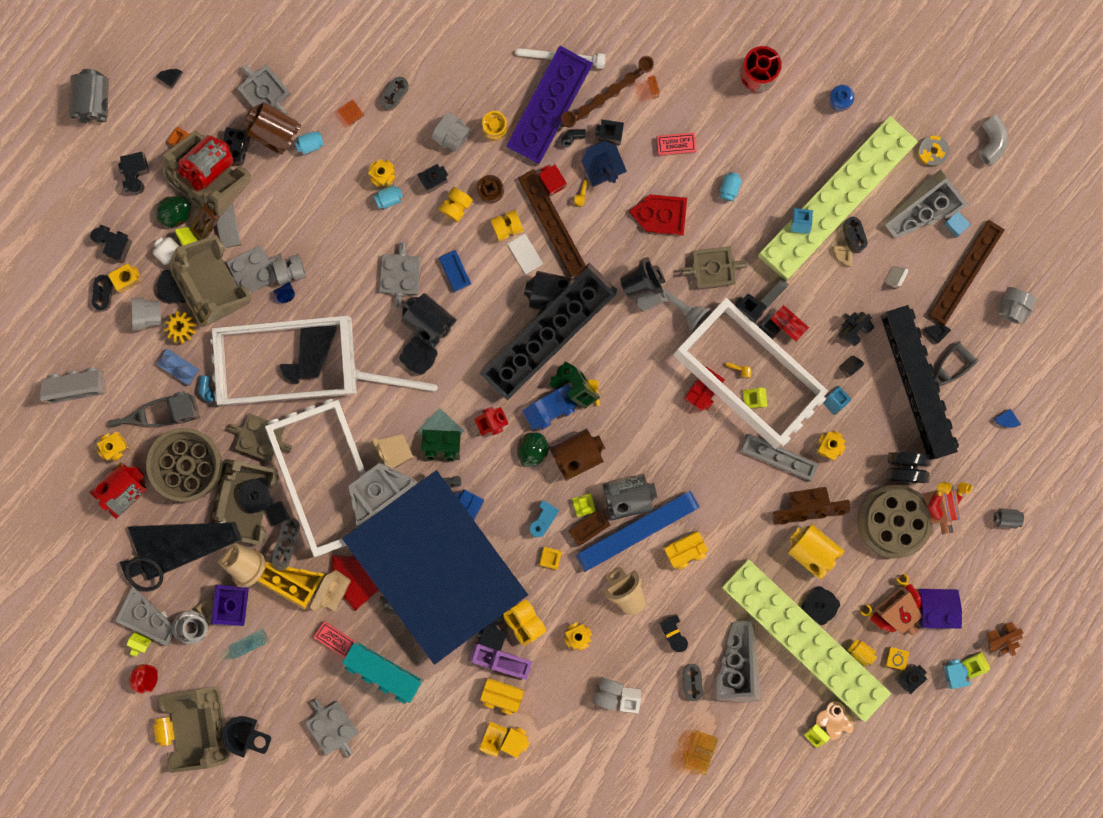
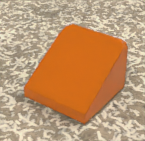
M176 127L167 143L174 147L190 134Z

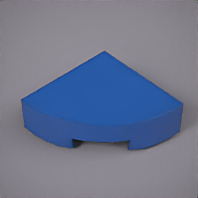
M1011 409L993 419L998 425L1006 428H1014L1021 425Z

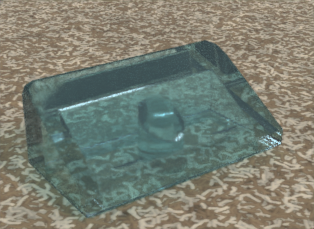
M264 629L229 645L231 659H236L269 643Z

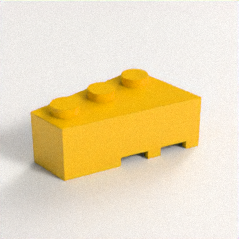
M265 562L264 571L256 582L306 610L318 591L325 574L291 568L289 566L285 570H276L272 563Z

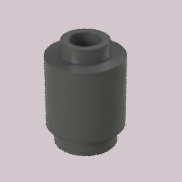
M999 508L994 513L993 520L997 527L1017 529L1023 526L1024 514L1016 509Z

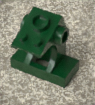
M566 361L557 369V374L550 378V386L556 390L568 383H572L573 389L567 394L572 401L585 409L600 398L598 393L591 387L584 373Z

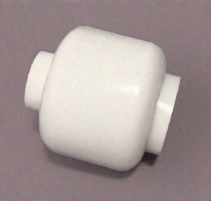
M161 237L153 244L156 247L153 250V255L163 265H167L175 249L180 246L171 237L165 239Z

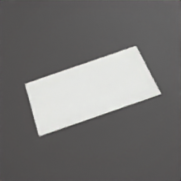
M526 234L508 243L509 248L525 274L543 265L542 260Z

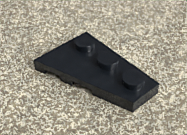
M339 325L301 328L299 378H319Z

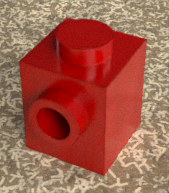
M549 164L540 170L539 178L550 196L567 187V183L556 164L553 166Z

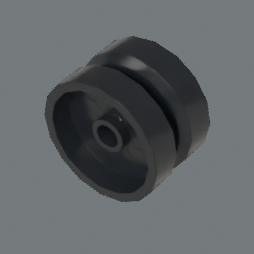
M905 452L888 453V463L899 466V468L888 469L886 480L906 484L929 483L930 473L926 470H919L918 467H929L931 465L930 455Z

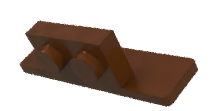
M826 487L788 492L791 509L774 511L773 523L774 525H785L795 521L804 522L814 518L823 519L833 515L842 516L850 512V501L830 502Z

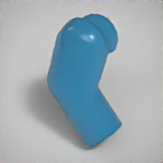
M200 375L198 393L206 402H213L215 396L209 387L210 377Z

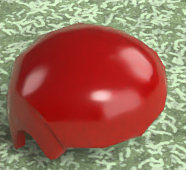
M147 664L136 666L130 673V688L136 693L141 694L143 692H152L158 681V670L154 666Z

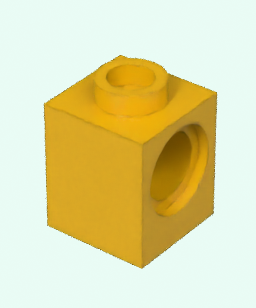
M129 263L108 274L116 290L120 293L141 283L138 278L141 276L136 266L132 267ZM125 273H130V279L127 282H123L122 276Z

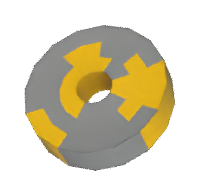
M936 135L925 138L918 148V156L921 162L931 167L943 164L949 155L947 142L942 137ZM931 148L936 149L937 153L932 154Z

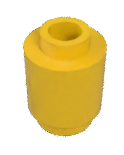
M855 639L847 650L864 667L867 664L871 666L877 658L875 656L876 651L862 640Z
M170 717L154 719L155 742L160 743V746L172 744L171 740H175L173 722L170 721Z

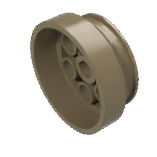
M191 428L172 429L162 434L152 444L146 460L147 475L152 486L162 496L180 502L195 501L205 497L217 485L222 473L221 453L215 442L198 430ZM183 442L186 446L185 451L179 453L177 446ZM199 446H203L204 454L198 457L196 449ZM167 457H171L173 460L170 467H166L164 464V460ZM189 460L192 464L191 469L185 471L183 463ZM205 464L210 466V472L207 475L202 473V467ZM173 475H177L179 481L173 486L170 483V478ZM195 478L197 480V487L191 489L189 481Z
M888 485L876 489L865 498L858 512L857 525L863 542L870 550L887 558H903L915 554L927 543L933 528L924 497L916 490L903 485ZM889 497L895 501V506L892 509L886 505ZM907 501H911L914 504V509L911 512L905 507ZM877 512L883 516V521L880 524L874 520V515ZM895 516H899L902 519V524L899 527L893 523ZM915 519L921 522L919 530L913 528L912 523ZM883 531H887L890 534V539L887 542L881 538ZM903 534L909 537V542L906 545H903L900 541V537Z

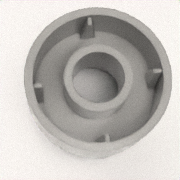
M448 112L436 126L431 139L444 148H449L455 152L461 148L468 138L470 128L463 124V121L457 116Z
M1007 287L997 313L1007 321L1022 325L1027 317L1031 315L1037 299L1025 291Z
M144 297L131 298L132 330H145V327L161 325L160 301L144 300Z
M183 611L175 617L172 623V632L178 641L186 644H196L206 638L207 622L205 617L198 612ZM192 622L194 625V629L192 632L188 633L186 631V625L187 623Z

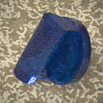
M291 283L273 290L280 303H288L295 297Z

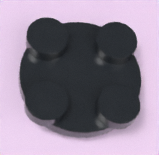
M164 270L157 283L158 297L171 303H186L187 301L170 270Z
M413 337L411 342L404 347L399 359L410 371L423 375L433 366L438 352L435 348L432 349L421 340V338Z
M264 477L250 479L239 486L240 503L249 513L261 512L274 504V498L271 496L267 480Z
M817 586L807 595L805 602L801 605V609L815 622L825 625L835 617L840 607V602L832 592Z

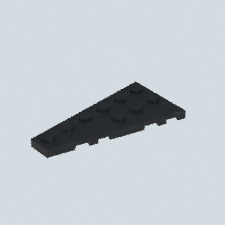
M236 522L128 526L138 556L154 560L161 567L163 574L242 540ZM140 560L148 580L159 577V572L153 564Z

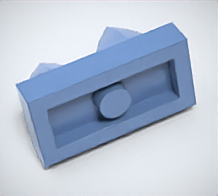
M166 349L157 362L158 366L189 386L200 371L169 349Z

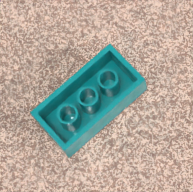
M355 642L342 662L345 665V670L352 674L359 673L362 675V680L369 684L376 683L379 685L378 689L386 694L390 692L395 694V699L403 704L412 702L424 681L359 642Z

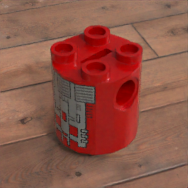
M758 46L751 49L747 53L740 69V77L745 87L751 92L757 93L767 91L774 86L782 67L780 55L768 46Z
M207 135L179 160L177 171L183 178H187L192 182L191 184L195 190L206 189L233 164L230 148L223 140Z
M120 462L89 492L95 499L100 500L98 505L104 511L109 509L108 512L117 519L148 489L145 486V475L137 466L127 467L124 463Z

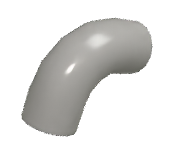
M997 114L981 125L989 136V143L979 151V157L989 167L1002 157L1008 144L1007 129Z

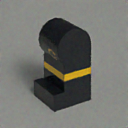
M676 614L659 624L671 648L676 652H684L688 647V641L681 635L676 625L681 622Z

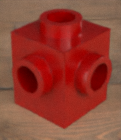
M489 407L482 411V415L474 419L481 436L490 433L493 436L503 432V427L509 425L502 407L496 409Z

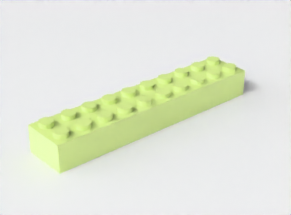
M890 116L802 208L813 210L810 233L792 232L791 220L759 253L758 257L781 279L783 278L787 281L908 154L918 141Z
M746 559L721 586L736 603L862 721L866 722L892 694L749 559Z

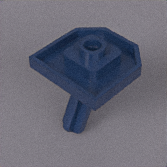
M603 140L585 149L581 162L592 187L606 181L616 183L618 176L627 172L616 145Z

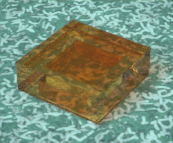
M655 76L647 77V85L652 99L659 98L660 90Z
M353 99L338 110V113L349 127L364 116V113Z

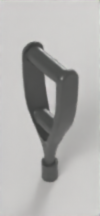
M958 341L941 360L933 378L934 382L937 381L940 387L955 381L967 373L979 359H976L961 344V341ZM956 349L971 365L961 374L952 378L941 367L951 352ZM938 376H940L944 380V382H939Z
M174 396L151 401L123 419L109 420L110 426L112 428L121 426V424H135L145 427H163L178 424L179 422L174 419L169 398ZM167 401L171 422L148 424L145 409L156 403ZM136 415L139 417V422L135 420Z

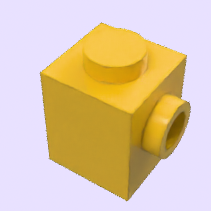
M518 726L516 728L511 727L500 750L518 759L521 751L525 752L530 744L527 741L529 737L526 735L527 731Z

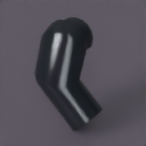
M568 129L560 139L561 145L568 148L575 139H585L586 130Z

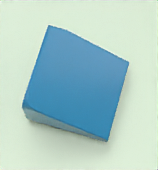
M794 208L791 231L809 234L812 227L813 210Z
M957 212L944 223L956 237L971 225L960 212Z
M838 386L826 397L823 404L832 414L836 415L852 399Z

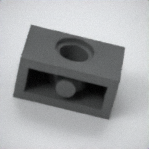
M182 391L173 394L174 397L169 398L175 421L183 424L200 419L194 396Z

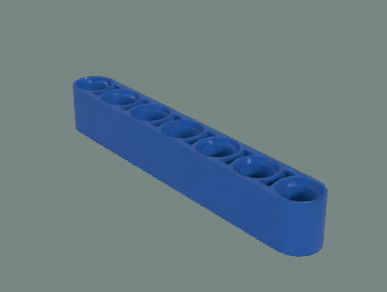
M689 491L575 556L584 572L697 510L700 506L693 493Z

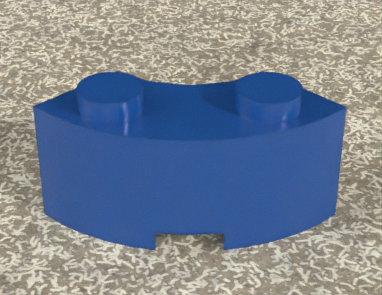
M569 384L522 410L533 431L538 428L544 430L552 425L551 421L563 414L567 417L575 412L574 408L578 404L572 401L567 394L572 390Z

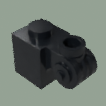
M143 152L120 156L121 162L118 163L120 173L124 174L126 180L122 181L124 191L132 192L136 195L141 194L145 186L138 177L150 174L146 155Z
M101 224L99 228L92 230L90 238L98 245L106 242L102 252L104 255L125 262L132 244L127 234L117 231V234L110 232L111 228Z
M503 614L478 633L479 644L501 651L508 633L497 628V623L504 620Z

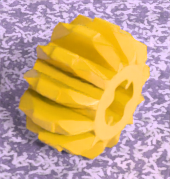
M176 311V317L170 314L169 318L171 321L164 322L169 326L164 328V332H170L167 338H173L174 343H177L180 339V342L185 344V337L191 341L192 337L189 334H196V331L192 330V328L197 327V324L191 323L194 318L192 316L188 317L187 312H183L181 315L179 311ZM179 324H182L184 326L183 328H181V332L176 329L180 326Z

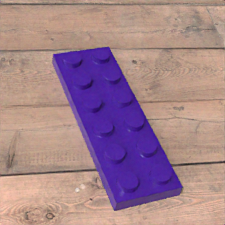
M559 46L506 147L540 165L562 124V114L569 111L593 63Z

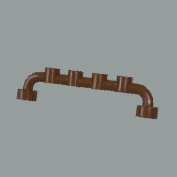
M643 56L639 60V68L633 73H627L625 78L619 83L611 84L609 90L602 95H596L594 100L588 105H582L576 113L572 111L564 112L561 117L562 124L568 128L573 127L581 118H588L590 112L595 108H602L606 100L619 96L620 90L626 86H633L637 78L653 69V59L649 56Z

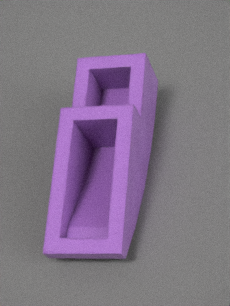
M473 642L468 661L525 680L528 678L533 661L504 651H498Z

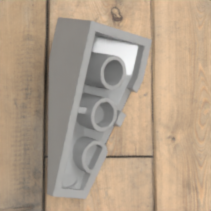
M939 170L926 180L884 225L895 238L916 231L919 227L926 224L931 225L944 217L946 219L952 217L968 204L942 170Z
M753 621L733 622L727 641L726 653L722 658L721 670L716 679L717 700L739 703L760 701V680Z

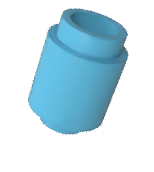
M312 131L297 136L298 141H295L298 152L302 151L303 155L319 150L320 147L324 146L319 131Z
M729 172L728 175L724 174L719 189L720 198L728 201H734V198H737L742 183L739 174Z
M395 185L377 191L378 193L374 195L379 209L383 207L386 209L401 203L400 198H403L400 187L396 188Z

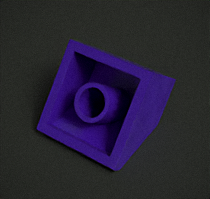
M919 589V595L921 596L920 613L922 615L919 620V627L962 629V606L958 589Z

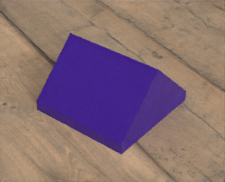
M216 584L210 624L244 626L249 588Z

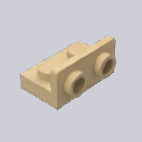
M337 570L325 576L310 608L318 611L322 607H328L336 611L351 580Z

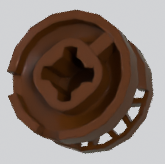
M495 175L482 177L477 183L479 197L484 202L491 204L501 200L504 195L502 181Z

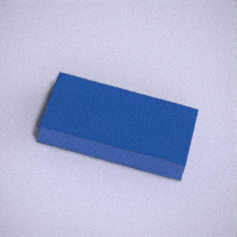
M456 250L438 257L454 293L472 285Z

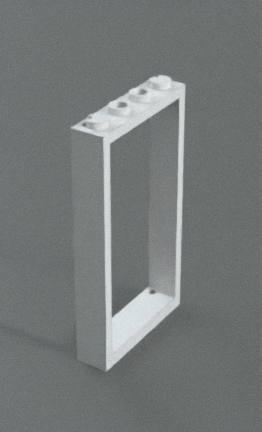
M727 298L673 355L775 449L780 445L784 447L791 439L789 435L792 431L796 433L803 426L801 421L804 418L808 420L815 412L812 409L816 405L819 407L826 400L824 396L828 390ZM723 312H726L816 395L781 435L777 434L688 352Z
M349 316L212 328L210 341L214 352L211 354V359L215 366L213 381L216 383L214 396L217 405L229 406L357 394L352 318ZM340 325L344 389L228 399L224 350L225 335Z
M333 399L322 402L323 405L317 408L315 405L304 409L305 412L297 414V412L286 415L287 419L281 421L278 418L271 420L265 426L267 436L313 558L347 545L342 539L317 548L273 431L335 409L361 477L366 473L339 400L333 401Z

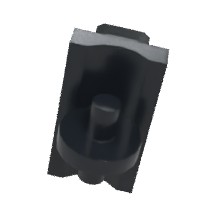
M854 312L850 316L845 313L842 316L845 321L841 324L844 329L838 334V337L856 346L861 341L857 332L862 330L868 334L874 329L870 321L872 317L864 312L859 314Z

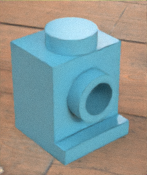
M959 659L949 660L947 665H943L948 688L956 689L971 685V682L965 678L968 677L966 666H963Z

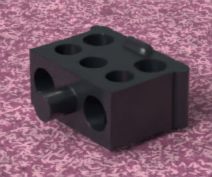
M226 127L224 137L221 140L229 146L233 162L243 165L250 137L245 135L246 129L243 131Z

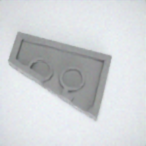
M132 586L116 618V622L169 646L174 636L172 623Z

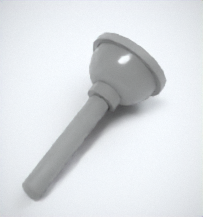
M663 287L668 300L684 312L686 324L693 334L709 317L712 310L709 307L705 308L703 306H696L694 308L691 305L687 306Z

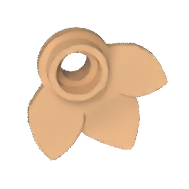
M830 702L826 710L819 712L816 717V724L819 727L826 728L827 735L831 740L837 739L843 731L847 733H852L853 731L852 717L845 712V707L841 702ZM836 707L839 709L837 715L834 713V708Z

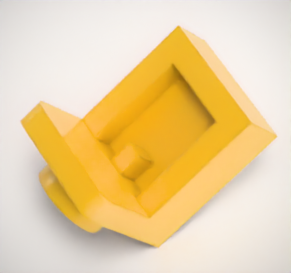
M490 722L479 750L487 755L497 757L508 729Z

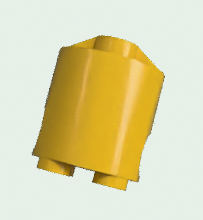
M811 523L809 526L798 527L789 537L790 548L787 553L821 580L827 571L830 572L834 568L836 558L839 559L845 550Z

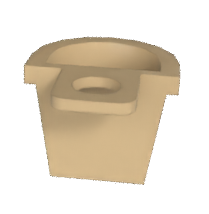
M403 434L377 440L376 437L371 440V448L377 464L381 462L396 469L413 458Z
M236 543L232 544L218 561L232 576L231 579L234 583L241 587L253 585L261 577L265 568V558L257 549L251 550Z
M618 567L605 576L610 586L603 590L604 594L611 602H615L627 615H636L645 608L647 601L641 588V578L636 570L626 575L624 570ZM620 574L619 578L612 580L614 575Z

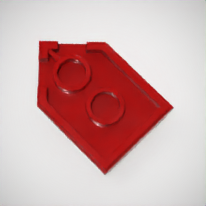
M649 194L629 211L645 232L684 236L687 198Z
M332 555L331 572L337 570L351 580L343 597L356 611L377 593L379 589L355 556Z

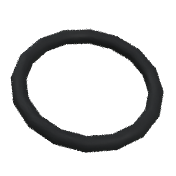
M134 557L128 561L125 567V575L128 581L139 590L154 591L163 582L164 574L161 567L150 558ZM140 560L153 564L159 572L158 583L148 588L136 584L129 574L131 564Z

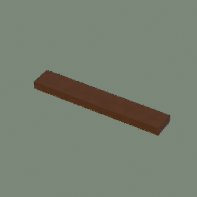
M535 169L518 177V180L570 278H573L586 264Z
M990 220L986 222L928 314L930 318L945 326L1005 229Z

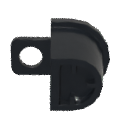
M649 257L641 259L639 265L620 278L622 289L630 299L664 292L661 284L666 282L658 265L652 266Z
M247 716L232 718L226 723L222 732L223 744L227 750L243 758L249 750L265 754L268 751L272 738L266 733L257 731L259 727L258 720ZM259 736L263 737L266 741L263 748L255 746L254 741Z

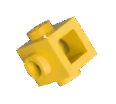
M379 159L377 162L374 161L368 168V174L371 178L370 182L377 187L386 188L390 186L396 179V172L393 169L395 166L388 160L383 161ZM381 169H384V174H378Z
M835 430L832 432L828 431L826 434L822 433L817 441L820 445L816 453L830 461H835L837 456H841L845 451L846 446L844 443L846 440L842 438L843 435Z
M115 432L112 435L108 433L100 438L101 441L97 443L99 455L102 459L108 461L113 460L116 462L124 457L123 453L130 450L120 432Z
M578 622L567 627L568 630L565 631L567 636L564 637L568 648L572 646L574 650L578 648L581 651L589 647L588 643L591 642L590 637L593 635L588 625L584 627L583 623L578 624ZM577 633L582 635V639L579 641L575 639V634Z

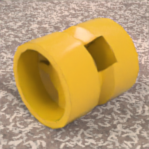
M490 111L483 117L482 127L484 135L494 141L501 140L506 135L507 121L501 112Z
M452 187L447 195L448 200H444L438 210L451 220L459 223L464 216L463 210H468L473 199L461 190Z
M515 209L506 212L504 217L499 215L490 219L499 242L508 239L510 234L516 236L524 232Z

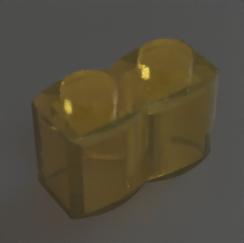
M695 730V733L691 732L687 742L690 744L688 752H683L681 758L683 767L706 775L719 738Z

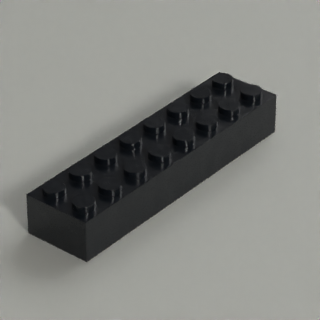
M589 262L482 368L480 375L502 396L509 400L616 295L617 288Z
M909 305L885 312L880 317L926 455H930L931 460L957 453L959 444L956 437L952 435L951 430L953 427L951 420L946 418L944 412L946 411V405L943 400H940L938 394L940 393V387L937 381L934 382L932 376L934 369L931 363L928 364L926 358L928 352L926 346L921 343L920 338H922L920 328L915 325L914 320L916 316L914 310L910 309Z

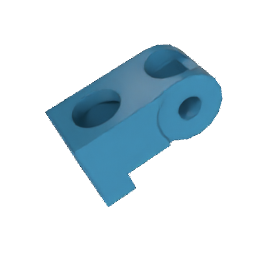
M544 500L539 506L544 510L537 521H534L530 526V532L535 537H541L547 532L560 511Z

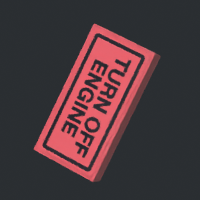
M695 132L656 137L658 156L696 153Z
M326 621L323 622L314 636L315 639L344 658L356 642Z

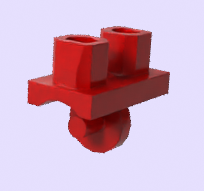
M784 305L770 319L795 342L809 328Z

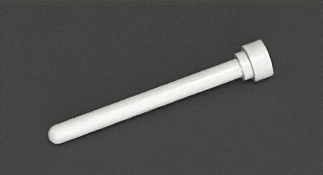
M522 48L515 50L517 56L553 59L556 53ZM598 53V55L594 54V56L579 55L592 62L596 68L604 69L606 54Z
M355 367L356 381L360 379L433 392L438 389L436 384L359 372Z

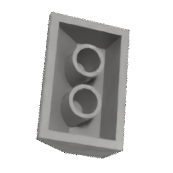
M97 367L85 369V372L82 373L69 371L66 372L65 376H59V374L48 375V379H42L40 401L52 404L107 394L103 371L97 370Z

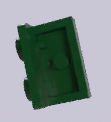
M422 430L421 457L428 461L444 459L445 461L453 462L460 460L461 431Z

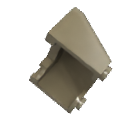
M195 130L162 155L163 176L172 187L199 209L208 204V209H213L215 216L217 214L221 216L250 183L251 174L242 167H237L235 170L229 167L206 189L195 190L191 184L192 182L187 178H183L177 171L179 160L205 137Z
M217 235L177 247L169 262L170 272L196 320L202 327L208 326L248 305L252 300L250 290L244 286L237 287L223 262L222 256L225 246Z
M225 459L222 463V473L217 484L209 523L236 522L242 542L262 546V542L266 538V530L261 526L264 510L258 513H249L240 503L239 486L250 479L264 477L267 480V486L272 488L278 483V470Z
M212 686L158 695L159 707L162 712L171 713L176 751L169 755L167 761L170 773L208 769L228 762L229 751L224 746L222 740V732L225 727L222 700L217 687Z

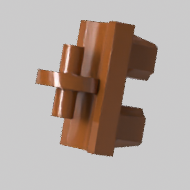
M1013 622L1003 626L1006 635L1001 638L997 630L987 633L988 648L991 653L1001 649L1002 655L1009 652L1012 657L1016 655L1015 649L1020 647L1019 642L1016 641L1022 639V634H1024L1022 629H1017Z

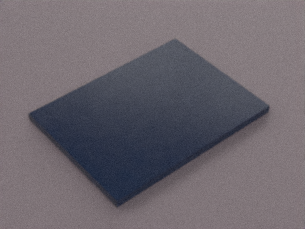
M437 470L342 538L434 665L528 596V593Z

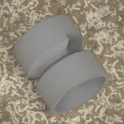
M299 254L288 257L286 261L284 259L273 261L275 274L280 285L290 283L291 279L300 280L306 278Z
M600 677L597 685L599 691L594 693L592 703L615 711L618 703L616 697L621 695L624 685L608 678Z

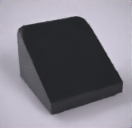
M768 315L758 327L773 339L781 329L770 320L772 317Z
M852 355L839 366V369L848 378L864 366V362Z
M279 501L265 509L272 527L290 518L283 501Z

